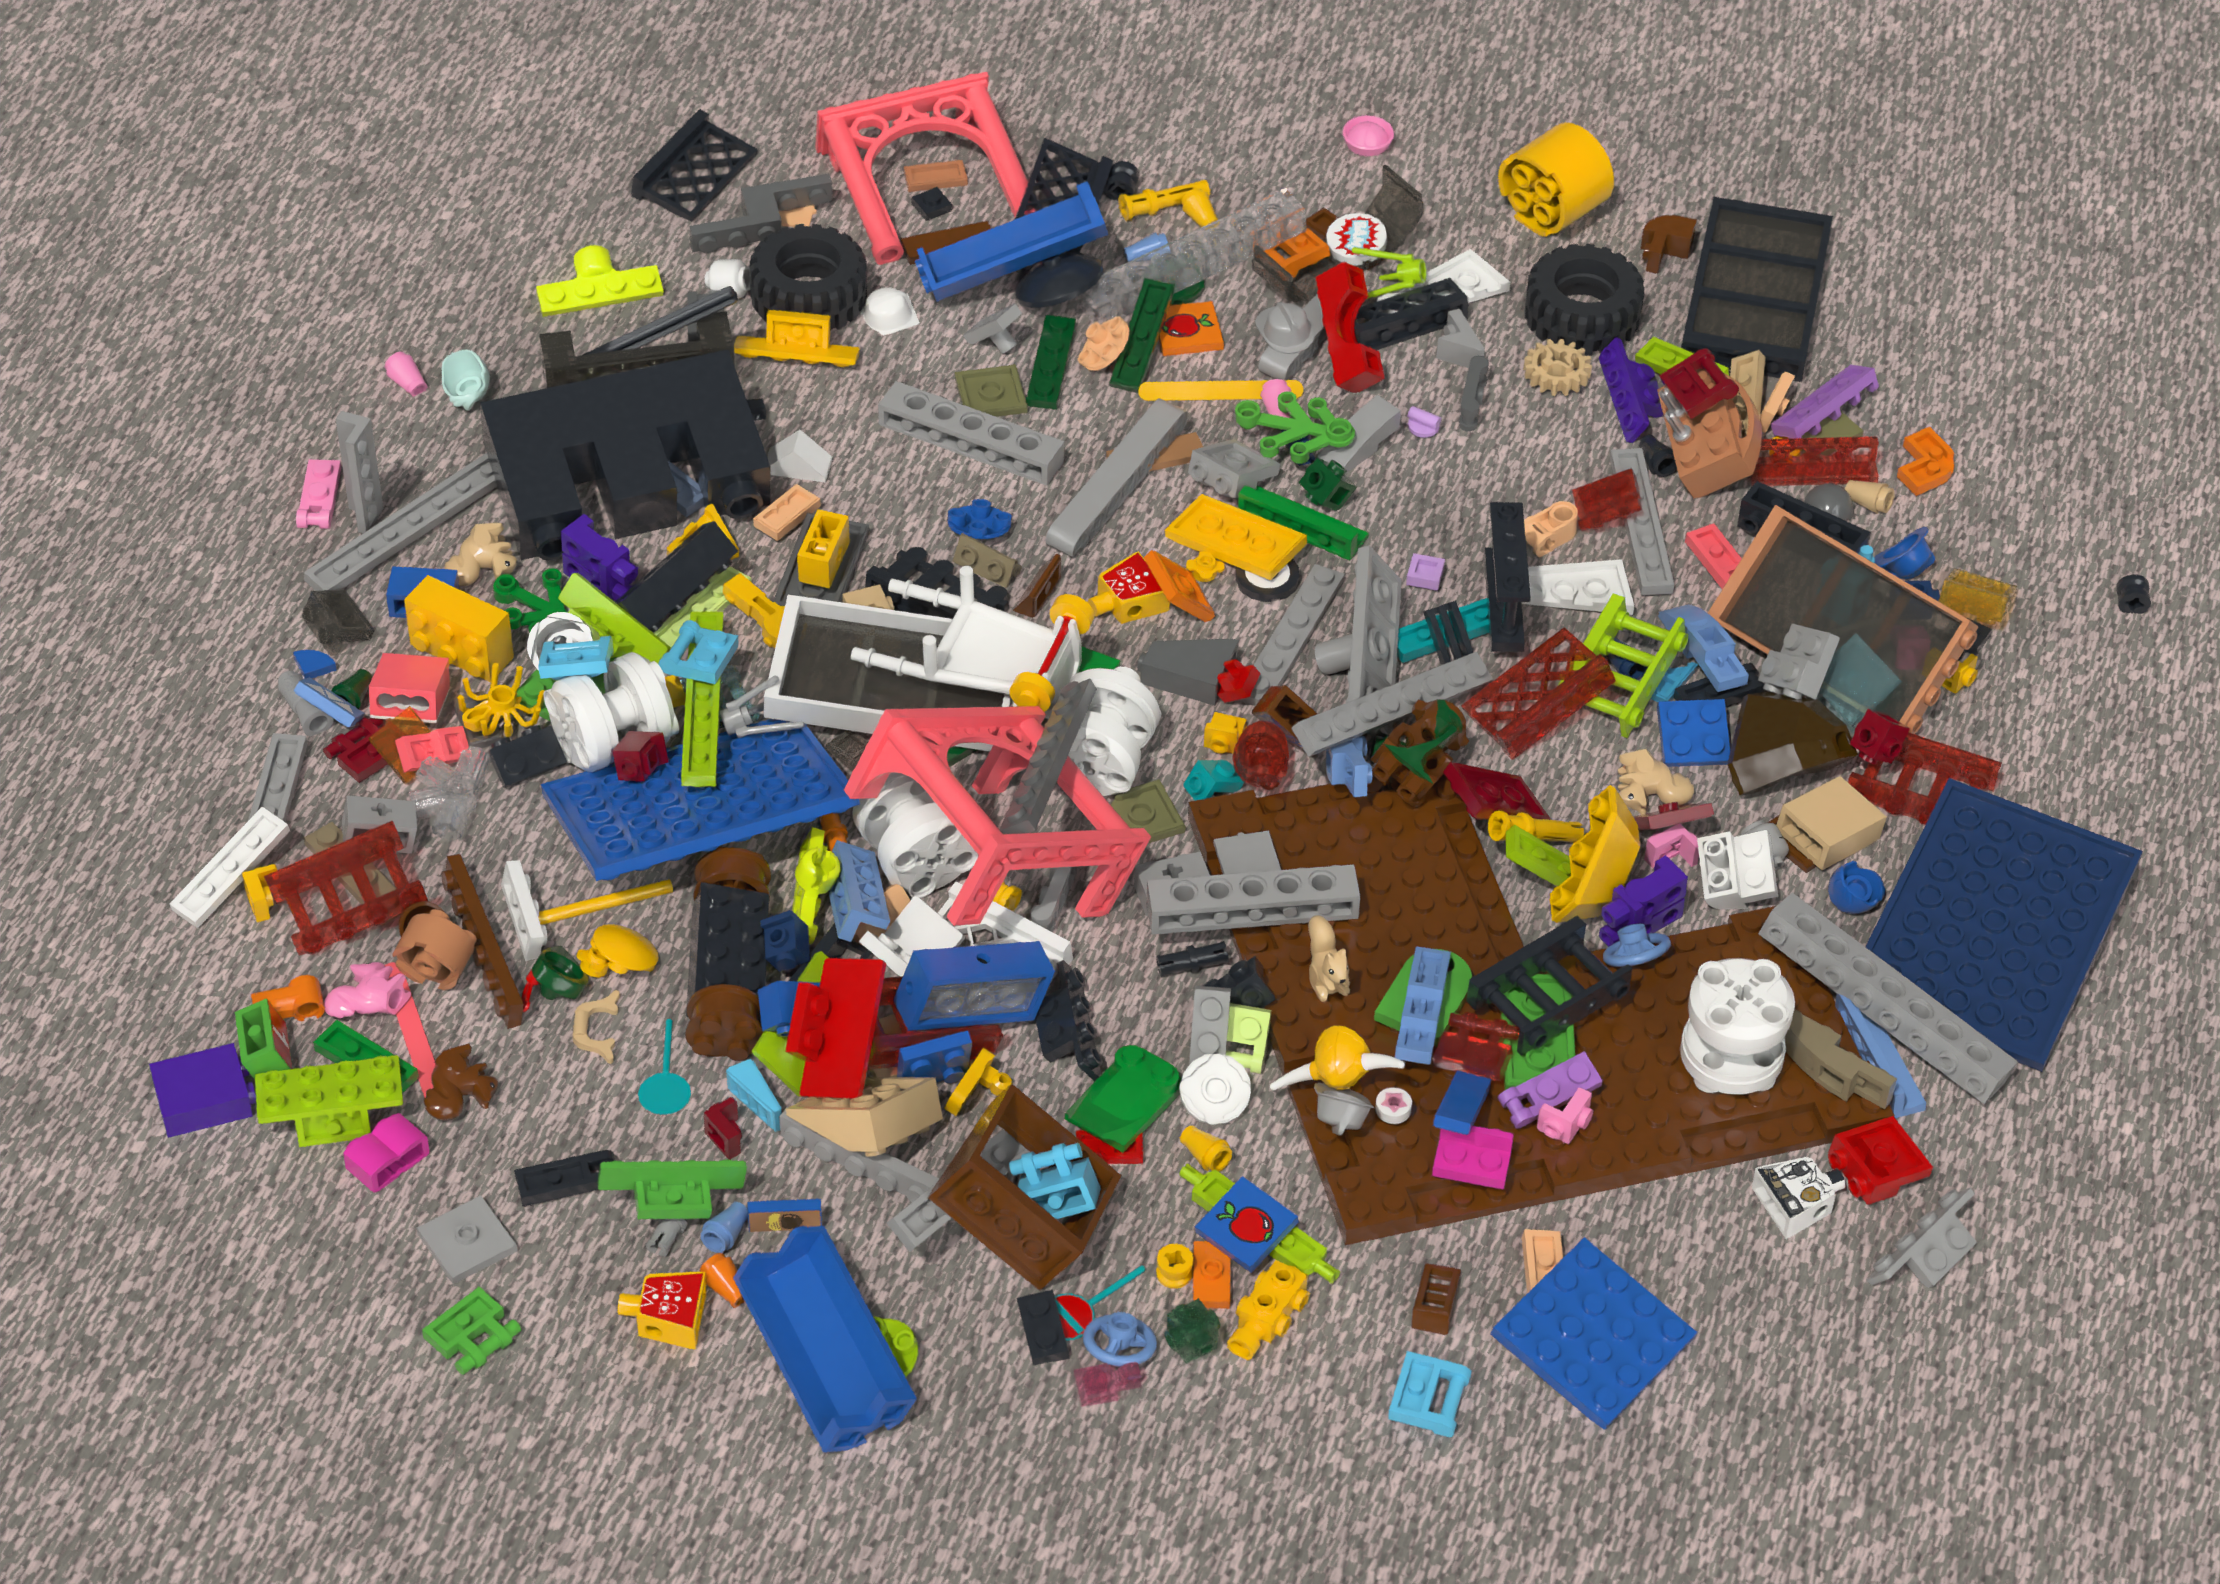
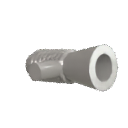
M286 671L278 678V690L294 713L298 715L304 733L311 737L330 729L334 718L295 694L294 689L298 682L303 680V677L294 671Z

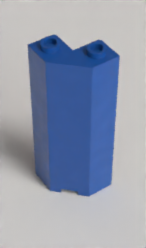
M1088 181L1077 185L1079 195L928 254H925L922 247L918 248L917 252L920 258L914 261L926 293L933 292L936 301H939L1109 235Z
M800 1226L794 1228L789 1233L779 1252H755L749 1254L743 1260L733 1279L823 1453L853 1449L867 1443L865 1436L879 1427L885 1425L887 1430L900 1424L917 1398L825 1226Z

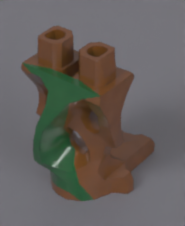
M1418 699L1412 707V713L1416 717V722L1411 726L1404 722L1398 725L1371 757V760L1375 763L1372 768V775L1384 782L1392 776L1401 784L1396 790L1398 796L1407 803L1416 797L1421 800L1441 777L1447 765L1454 760L1445 753L1446 750L1458 751L1463 749L1469 742V739L1466 737L1465 717L1461 710L1451 702L1440 699L1425 702ZM1403 735L1406 736L1405 746L1400 744V738ZM1429 759H1434L1437 762L1435 769H1428L1426 766Z

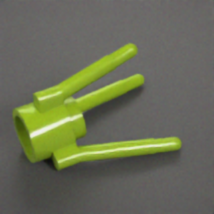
M1352 248V252L1356 254L1402 261L1401 264L1397 265V273L1379 276V280L1390 281L1398 279L1400 283L1368 292L1367 299L1404 288H1414L1415 284L1425 283L1427 270L1424 259H1414L1413 253L1397 254L1366 248Z

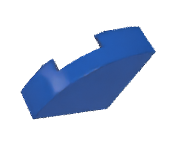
M316 650L293 652L294 660L304 679L308 677L313 679L337 670L335 661L323 652Z

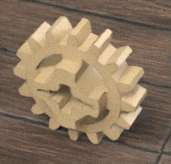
M1548 339L1545 346L1538 342L1535 349L1529 348L1528 355L1524 360L1525 379H1530L1531 387L1540 385L1541 393L1548 389L1551 390L1552 396H1555L1557 391H1562L1567 396L1570 389L1579 392L1580 385L1587 386L1592 365H1590L1591 357L1585 356L1584 348L1576 350V343L1574 342L1564 345V340L1560 339L1558 344H1554L1551 339Z

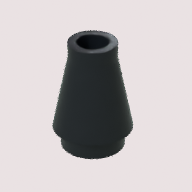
M1646 435L1640 440L1639 448H1642L1645 460L1652 474L1666 477L1676 470L1677 466L1673 450L1657 440L1654 435Z

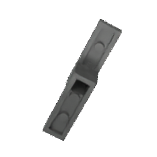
M830 174L741 188V209L744 217L689 226L692 253L699 251L710 253L717 248L729 246L739 248L746 243L764 242L766 236L772 232L777 234L779 229H781L779 211L832 202V180Z

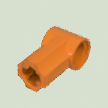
M312 975L298 976L291 980L287 987L251 994L253 1004L267 998L283 1019L295 1017L298 1021H304V1018L316 1016V1018H320L325 1012L320 982L318 978Z

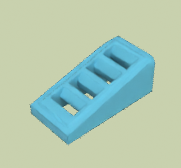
M748 1059L727 1068V1086L730 1092L771 1129L779 1131V1116L782 1114V1108L754 1061Z

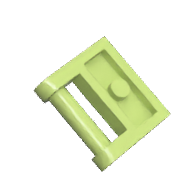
M1230 1003L1227 1041L1254 1045V1052L1251 1055L1226 1050V1055L1234 1058L1244 1068H1250V1072L1261 1074L1272 1010Z

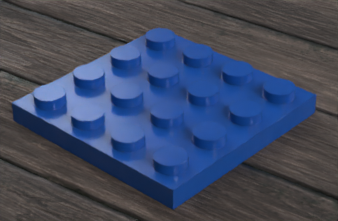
M1584 1237L1493 1327L1490 1335L1587 1418L1605 1430L1695 1338L1697 1331Z

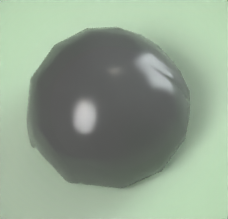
M1833 483L1821 484L1810 490L1805 497L1804 502L1843 520L1851 521L1852 499L1842 486Z

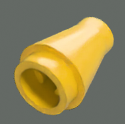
M1196 188L1183 196L1181 200L1183 212L1194 220L1205 233L1218 229L1220 221L1215 214L1208 193Z
M1194 1125L1186 1127L1180 1136V1142L1187 1147L1204 1170L1213 1171L1216 1169L1220 1172L1229 1164L1232 1150L1229 1148L1227 1141L1199 1130Z

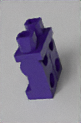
M583 514L561 531L562 551L564 552L562 553L563 573L570 577L573 573H579L613 601L617 600L633 586L631 583L638 576V567L630 562L629 549L624 545L618 548L614 540L602 537L595 532L594 521Z
M1665 855L1655 861L1654 872L1645 878L1631 880L1626 885V888L1622 884L1614 888L1612 902L1602 907L1601 915L1607 925L1600 928V939L1609 947L1620 941L1618 930L1625 926L1644 924L1647 933H1655L1683 917L1688 876Z

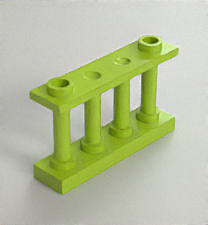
M1613 593L1553 693L1556 710L1568 715L1574 705L1583 704L1618 717L1621 736L1628 738L1632 729L1639 727L1645 707L1678 651L1682 652L1687 645L1688 634L1685 629V620L1678 617L1669 631L1633 618L1627 612L1625 597ZM1625 628L1661 641L1663 644L1654 656L1616 642L1614 638L1619 630L1622 631ZM1611 653L1646 666L1648 669L1641 681L1601 667L1599 663L1604 655L1607 656ZM1596 678L1631 691L1633 694L1626 706L1586 692L1584 688L1589 680L1592 681Z

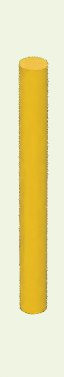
M667 879L539 911L538 918L540 925L672 893L673 887L671 880Z

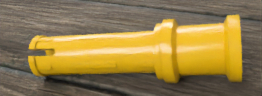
M1203 179L1198 182L1159 191L1148 188L1144 189L1142 193L1131 196L1122 194L1118 199L1119 210L1125 221H1130L1134 216L1143 214L1152 216L1159 209L1182 204L1183 196L1192 189L1199 188L1210 196V188L1207 181Z
M1495 811L1488 821V833L1494 841H1504L1506 839V831L1514 825L1544 841L1574 843L1584 836V828H1575L1582 826L1580 822L1535 819L1527 813L1508 815L1504 811Z

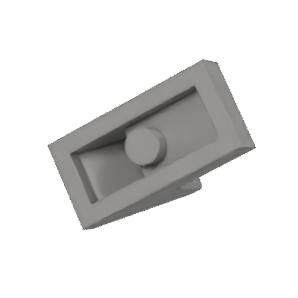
M1461 310L1448 311L1447 325L1444 326L1445 336L1438 338L1436 358L1469 368L1471 358L1474 356L1484 357L1485 348Z

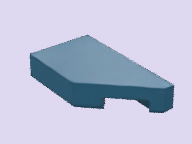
M1691 662L1687 663L1685 667H1669L1651 699L1656 702L1672 701L1675 688L1687 683L1697 671L1698 664Z

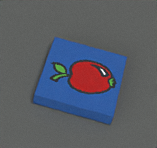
M1242 1176L1195 1226V1231L1252 1273L1299 1221L1296 1214Z

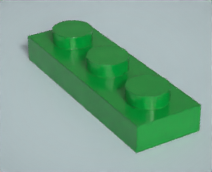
M338 1020L332 1023L313 1042L314 1050L334 1063L373 1059L379 1056H395ZM399 1058L403 1094L419 1078L417 1068Z

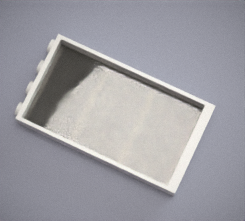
M795 595L787 596L768 678L770 679L776 675L779 677V680L765 691L764 718L791 722L802 721L805 724L873 734L885 709L1017 707L1018 705L1011 699L1010 694L934 682L906 674L897 676L895 671L873 665L871 668H867L865 663L851 660V653L854 647L865 650L874 648L876 653L898 659L904 656L907 658V661L924 665L923 638L926 635H933L936 638V647L938 648L953 619ZM961 743L955 745L984 751H991L993 745L986 743Z

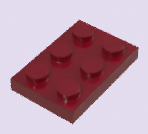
M1450 762L1443 771L1451 783V789L1462 798L1467 806V812L1475 819L1489 820L1495 811H1504L1508 815L1527 813L1535 819L1551 820L1519 775Z

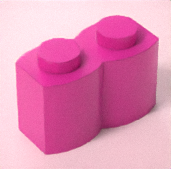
M397 1113L380 1120L372 1133L353 1139L347 1145L343 1155L346 1169L375 1193L398 1178L401 1173L413 1167L430 1152L428 1137L404 1116Z

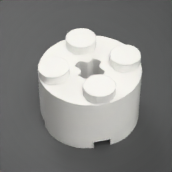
M557 612L548 615V617L540 623L538 622L532 628L528 637L527 650L534 666L539 670L538 665L544 642L555 641L556 644L596 641L600 640V636L591 625L570 613Z

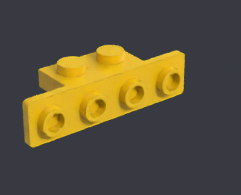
M769 310L767 313L766 338L737 336L733 345V353L741 354L746 358L767 356L777 361L797 359L807 364L828 362L838 367H848L856 364L860 348L830 344L829 315Z

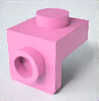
M1676 824L1663 832H1656L1647 839L1644 860L1654 868L1655 861L1666 855L1671 859L1680 854L1693 867L1697 865L1699 858L1697 837L1693 833L1688 832L1681 824Z
M1579 1087L1563 1112L1550 1105L1543 1104L1539 1110L1537 1129L1544 1132L1550 1138L1569 1144L1579 1128L1585 1129L1592 1118L1593 1109L1590 1108L1592 1093Z

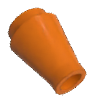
M717 1253L703 1263L700 1272H705L706 1285L728 1301L733 1308H736L745 1302L733 1279L738 1270L731 1257H725L723 1253Z

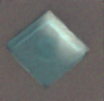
M1855 633L1834 653L1819 692L1848 724L1854 728L1863 719L1867 709L1873 710L1902 681L1870 646Z

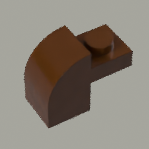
M1662 215L1651 219L1644 226L1641 250H1644L1642 260L1647 261L1646 272L1658 274L1664 255L1688 259L1694 241L1697 219L1678 215Z

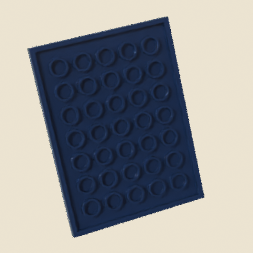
M1949 778L1865 947L2017 1060L2018 1063L2042 1072L2137 869L2143 851Z

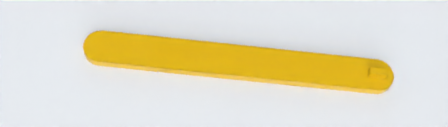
M1270 380L1145 382L1140 385L1138 394L1145 401H1156L1159 398L1165 401L1262 399L1260 395L1263 390L1262 386ZM1284 380L1287 382V386L1291 388V392L1296 395V398H1299L1303 393V385L1297 380Z

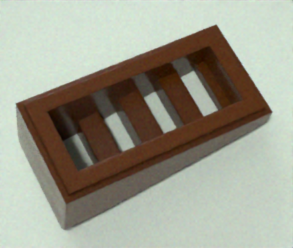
M1425 1263L1413 1307L1411 1328L1447 1336L1461 1277V1269ZM1430 1278L1449 1281L1450 1285L1433 1283L1429 1281ZM1427 1290L1436 1291V1292H1441V1293H1445V1294H1447V1295L1429 1293V1292H1427ZM1427 1302L1444 1306V1308L1424 1305V1303Z

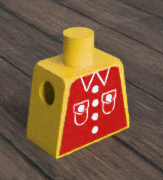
M1139 551L1100 573L1098 576V595L1088 599V603L1094 610L1095 617L1111 611L1120 624L1170 610V602L1167 600Z
M705 1272L648 1274L644 1277L641 1295L620 1293L618 1315L637 1317L638 1336L696 1349L707 1294Z

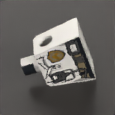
M1809 1157L1755 1168L1752 1183L1753 1191L1786 1239L1831 1214L1835 1192L1845 1188V1180L1839 1169L1835 1168L1822 1173L1813 1159Z

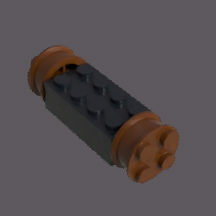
M719 846L717 849L702 856L695 867L697 884L693 893L694 905L692 908L686 1017L690 1021L685 1029V1037L693 1052L698 1055L728 1057L734 1061H742L752 1053V1049L764 1032L760 1024L761 1015L758 989L765 986L766 979L765 938L760 920L768 918L770 892L767 886L771 879V869L764 857L759 853L742 848Z

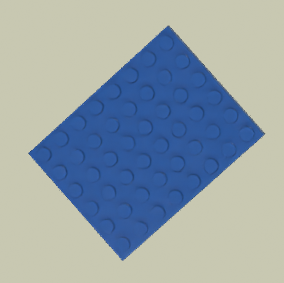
M768 719L747 725V727L789 723L791 721ZM806 724L804 728L750 734L739 739L736 733L728 735L727 731L719 733L716 786H682L683 744L666 748L669 762L657 766L645 781L618 780L616 766L613 763L594 772L585 771L541 784L544 799L596 881L613 880L623 873L634 870H647L654 864L665 861H678L692 853L712 851L726 843L733 841L743 842L757 834L778 832L788 825L799 822H812L819 816L830 813H843L849 810L850 807L860 805L859 799H850L845 793L844 788L849 780Z

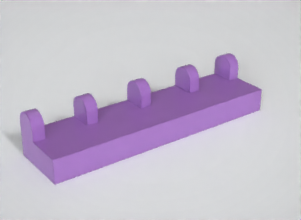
M1849 365L1771 424L1773 434L1788 437L1791 447L1798 449L1803 445L1801 436L1808 431L1811 435H1817L1821 431L1820 421L1827 416L1832 420H1837L1841 416L1839 407L1847 401L1851 405L1858 404L1861 401L1859 392L1864 388L1869 392H1874L1878 389L1879 385L1875 369Z

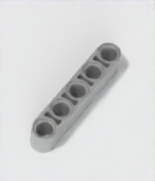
M1317 294L1303 308L1314 331L1313 343L1307 349L1293 354L1280 353L1268 346L1259 361L1258 370L1261 373L1274 379L1288 380L1291 375L1295 376L1305 365L1303 362L1307 358H1311L1321 346L1318 345L1323 340H1328L1326 329L1322 322L1321 303Z

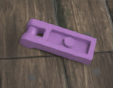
M1584 1051L1516 1087L1508 1088L1498 1095L1497 1098L1503 1107L1509 1109L1512 1114L1510 1120L1515 1128H1521L1538 1119L1539 1110L1543 1104L1558 1109L1569 1103L1579 1087L1590 1092L1600 1087L1603 1081ZM1527 1097L1532 1106L1524 1108L1520 1100Z

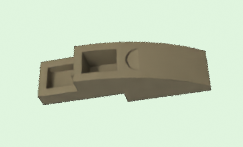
M1794 1009L1791 1025L1785 1035L1786 1052L1794 1062L1813 1080L1846 1102L1853 1093H1856L1885 1109L1892 1101L1897 1078L1890 1075L1884 1069L1877 1068L1858 1058L1854 1053L1840 1048L1842 1035Z

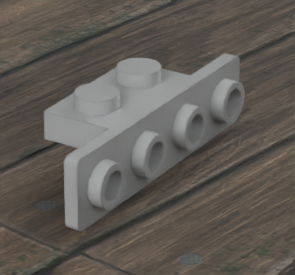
M1971 1188L1960 1192L1953 1189L1942 1196L1938 1201L1940 1207L1935 1212L1932 1210L1922 1216L1916 1223L1919 1228L1914 1233L1909 1232L1894 1244L1897 1250L1892 1255L1890 1253L1886 1254L1874 1263L1872 1267L1875 1271L1866 1279L1867 1282L1872 1286L1888 1280L1906 1263L1927 1288L1934 1286L1977 1243L1955 1215L1975 1194Z

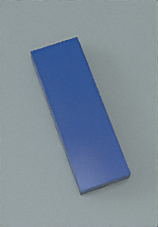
M1457 1070L1435 1114L1433 1126L1469 1135L1489 1093L1492 1079Z

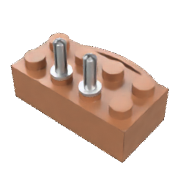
M1705 369L1696 370L1709 389L1716 385ZM1725 374L1726 377L1733 379L1739 387L1738 394L1742 396L1747 407L1748 431L1744 438L1742 437L1741 416L1733 399H1722L1690 419L1668 388L1663 386L1657 389L1679 478L1693 498H1701L1753 475L1759 458L1762 425L1758 410L1741 384Z

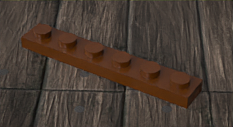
M460 854L447 856L446 871L441 872L443 888L452 894L453 912L455 916H461L462 929L470 931L477 938L472 953L476 966H482L483 982L486 991H492L494 995L495 1013L497 1017H503L507 1029L520 1026L523 1014L522 999Z

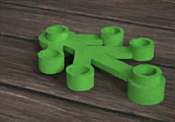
M1288 391L1279 394L1278 409L1284 413H1289L1292 418L1261 413L1259 404L1251 400L1241 401L1235 407L1236 422L1244 429H1252L1256 425L1287 430L1275 436H1266L1261 439L1260 453L1267 458L1275 457L1279 453V447L1308 435L1318 436L1305 443H1294L1290 447L1291 460L1302 464L1309 460V453L1328 445L1345 447L1351 444L1355 438V430L1351 423L1344 418H1335L1327 408V402L1320 397L1309 400L1308 414L1312 418H1320L1323 424L1313 423L1297 403L1296 395Z

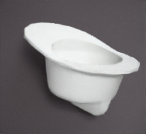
M884 287L872 292L866 300V305L860 312L866 324L882 335L892 334L920 323L909 295L894 288Z

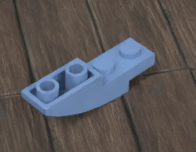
M1689 604L1659 612L1658 617L1669 631L1678 617L1685 620L1688 642L1682 652L1687 659L1695 658L1717 692L1747 685L1749 674L1734 654L1735 642L1711 615Z
M1359 736L1326 750V773L1332 785L1345 784L1354 797L1367 796V784L1372 782L1371 765L1363 758V756L1367 755L1365 736Z

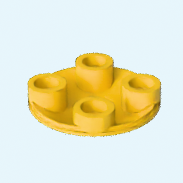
M615 924L602 925L595 930L590 940L591 946L609 960V968L619 974H626L628 970L651 972L659 959L655 946L646 937L625 926Z

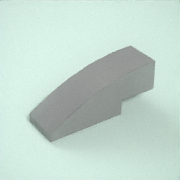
M1379 395L1375 396L1348 420L1355 430L1353 442L1345 447L1328 445L1321 450L1315 460L1319 458L1329 463L1331 460H1335L1348 473L1377 452L1378 444L1399 429L1401 410Z

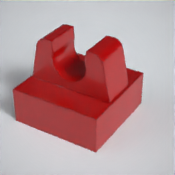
M1237 659L1225 661L1223 665L1228 672L1218 674L1217 676L1221 685L1217 695L1224 703L1249 698L1261 673L1254 665L1244 666Z

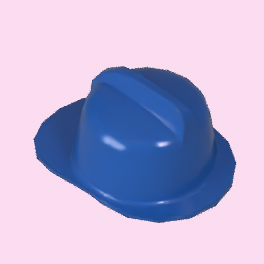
M1921 527L1913 531L1896 545L1877 554L1874 557V564L1895 576H1899L1900 579H1912L1920 575L1935 561V556L1925 540L1928 527Z

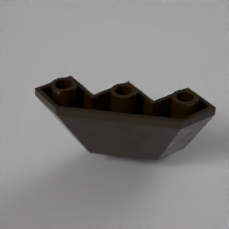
M1767 691L1748 694L1743 697L1727 765L1732 775V782L1737 788L1739 796L1763 791L1789 777L1830 770L1858 756L1856 748L1849 744L1852 738L1847 725L1819 700L1804 697L1802 699H1794Z

